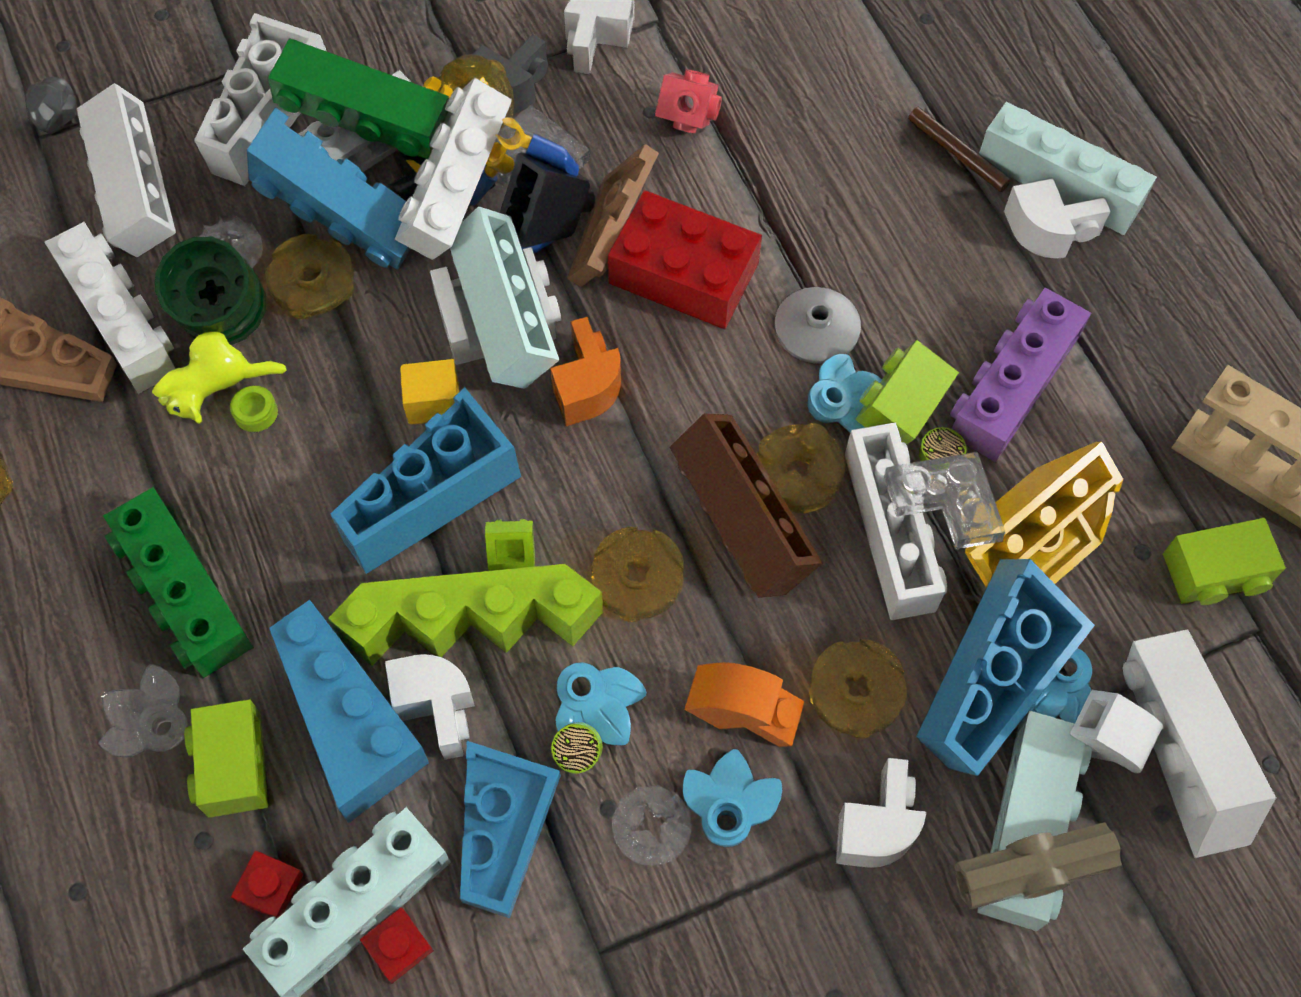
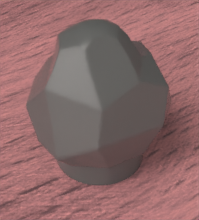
M48 77L42 82L31 85L25 94L27 118L39 130L51 134L76 117V101L73 89L63 79Z

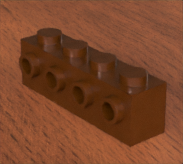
M704 413L669 447L678 461L680 472L690 481L700 498L699 502L702 509L711 517L722 535L723 545L735 557L744 573L746 584L756 593L758 598L788 594L823 564L732 415Z

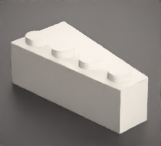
M255 13L249 23L252 30L248 39H242L236 50L239 58L234 69L227 70L222 80L224 90L220 98L213 99L194 139L211 174L243 186L249 181L247 149L274 108L276 107L289 117L285 123L289 128L301 114L300 112L291 113L285 111L273 103L268 77L287 41L291 38L326 51L319 34Z
M1189 630L1133 641L1127 661L1123 664L1124 679L1129 689L1133 691L1138 706L1156 717L1163 725L1153 747L1194 858L1251 845L1276 797Z

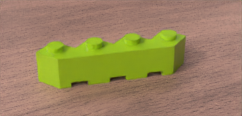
M566 564L361 583L328 619L340 640L373 666L404 632L434 656L442 658L470 626H473L507 653L538 619L571 646H574L603 613L602 591Z

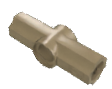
M1106 822L1052 836L1050 832L1035 834L1007 845L1005 850L957 862L954 866L956 884L961 898L965 901L969 910L1021 895L1024 896V899L1036 898L1069 886L1072 881L1090 878L1093 875L1108 873L1122 866L1120 859L1121 848L1114 831L1108 828Z

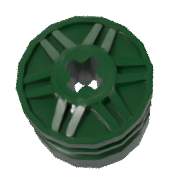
M192 237L177 243L162 257L155 273V293L161 308L194 339L202 333L214 331L224 334L228 343L233 345L247 339L259 327L266 312V292L258 275L230 243L215 237ZM223 293L222 295L218 296V303L213 305L212 303L217 301V294Z

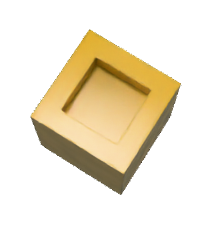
M454 359L401 365L402 401L409 424L427 423L436 413L444 414L455 403L453 397L459 393V382Z

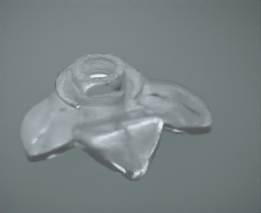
M150 664L142 676L140 690L120 689L107 691L102 694L103 709L113 727L101 738L99 746L111 755L123 758L133 757L148 748L158 752L168 751L175 748L184 739L185 727H188V721L184 712L178 707L180 687L177 681L163 668ZM171 722V728L166 734L157 735L156 731L161 723Z

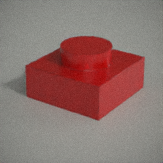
M255 850L231 898L265 915L279 918L285 912L303 876V872Z
M402 907L359 939L391 984L434 951Z

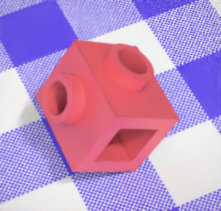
M686 69L684 75L673 72L666 74L663 77L655 116L674 121L672 127L677 130L696 133L697 128L702 129L708 126L710 120L716 121L722 101V96L716 95L719 84L708 82V74ZM688 97L692 98L693 106L690 105Z

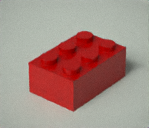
M644 190L608 254V283L726 329L759 264L762 235Z

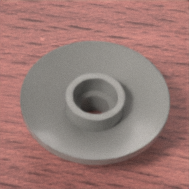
M810 287L792 293L780 304L775 316V333L781 346L790 355L808 363L823 364L834 355L849 354L857 344L860 336L861 320L857 309L844 295L828 288ZM819 315L826 319L816 320L813 316Z

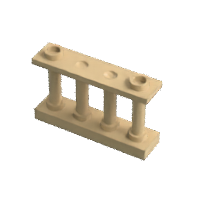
M1227 365L1202 401L1215 410L1209 416L1198 409L1171 449L1301 528V408L1230 365ZM1230 420H1233L1253 432L1255 436L1252 440H1249L1226 425ZM1273 444L1297 460L1293 465H1290L1267 450Z

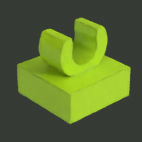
M520 519V521L496 520L495 522H486L485 540L488 571L535 567L533 521Z

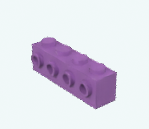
M1047 288L1043 289L1035 302L1029 298L1027 299L1015 319V322L1019 323L1015 332L1013 333L1008 329L1004 332L994 349V353L998 354L993 364L987 361L982 364L972 381V384L977 387L971 396L963 393L950 413V416L956 419L952 429L963 437L967 446L997 462L1081 336L1091 312Z

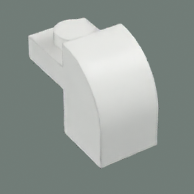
M634 0L569 1L564 11L566 39H568L567 54L573 55L574 72L590 74L597 43L628 48L634 21Z
M1052 178L1013 186L1004 212L1015 238L1023 247L1039 256L1065 258L1073 241L1086 242L1100 235L1110 214V209L1105 198L1064 206Z
M413 655L385 661L392 708L401 720L405 721L434 715L438 744L444 760L464 756L461 740L469 739L470 736L465 710L459 709L474 707L475 705L468 682L463 673L450 661L434 655Z
M1091 690L1070 735L1082 741L1085 745L1092 747V758L1116 762L1131 772L1140 773L1163 725L1152 714L1118 693Z
M887 759L881 771L879 806L844 803L839 814L836 864L871 868L886 866L900 859L917 839L923 828L926 812L906 809V807H913L916 789L915 777L907 776L908 760Z

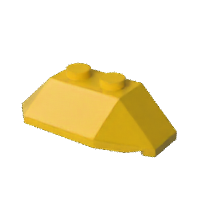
M1094 442L1037 467L972 521L965 554L986 588L1000 559H1031L1056 584L1102 544L1113 512L1115 493L1120 491L1123 482L1121 474L1103 443Z

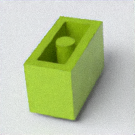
M918 340L904 351L896 348L881 368L886 372V375L880 383L874 380L859 399V402L864 407L855 418L865 428L896 422L901 442H905L906 445L917 437L959 374L957 370Z
M1265 518L1177 535L1163 552V557L1181 604L1199 601L1201 605H1211L1226 599L1229 596L1228 594L1242 591L1245 596L1258 595L1270 590L1273 587L1272 582L1286 569Z
M251 699L191 709L192 726L185 727L184 732L187 753L189 756H193L194 773L189 774L187 777L190 802L196 804L208 818L268 808L261 713Z

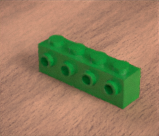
M291 38L287 41L268 77L273 103L285 111L291 113L300 112L314 117L326 126H338L355 132L367 141H379L396 147L400 152L408 156L418 155L429 159L433 147L430 146L431 139L438 126L445 122L448 111L445 110L449 99L448 95Z
M154 487L103 515L112 532L105 535L107 542L119 560L125 556L129 558L133 567L126 571L128 577L140 595L146 592L150 593L155 604L148 607V610L162 632L169 628L173 631L177 641L170 644L185 669L194 665L201 676L205 678L254 648Z

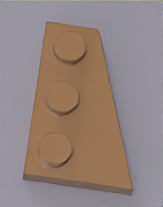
M644 144L604 177L569 271L568 280L582 287L594 277L600 278L608 269V254L624 227L659 152Z
M0 297V385L103 402L117 365L112 355L70 333L64 334L54 329L45 320L16 309L11 302Z

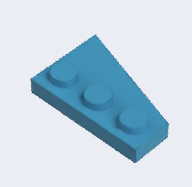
M467 741L460 899L462 903L510 918L561 774L559 770Z

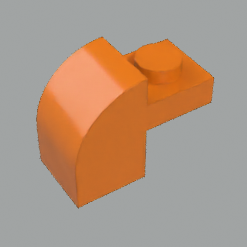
M588 317L570 321L572 345L578 360L550 368L552 390L566 426L603 414L614 404L620 392L621 360L619 349L615 348L607 351L601 332H593Z
M720 662L697 666L684 710L718 729L745 727L778 747H787L793 745L804 701L781 688L783 679L769 672L742 664Z

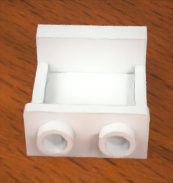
M532 247L523 249V254L552 340H555V322L561 321L558 302L555 295L547 296L544 286L550 285L544 261L536 262ZM447 267L431 270L430 274L434 293L455 365L484 358L460 279L451 280Z

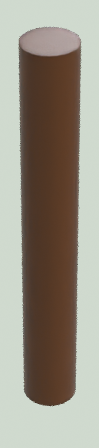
M918 106L910 113L909 121L1001 193L1008 187L1011 182L1008 176Z

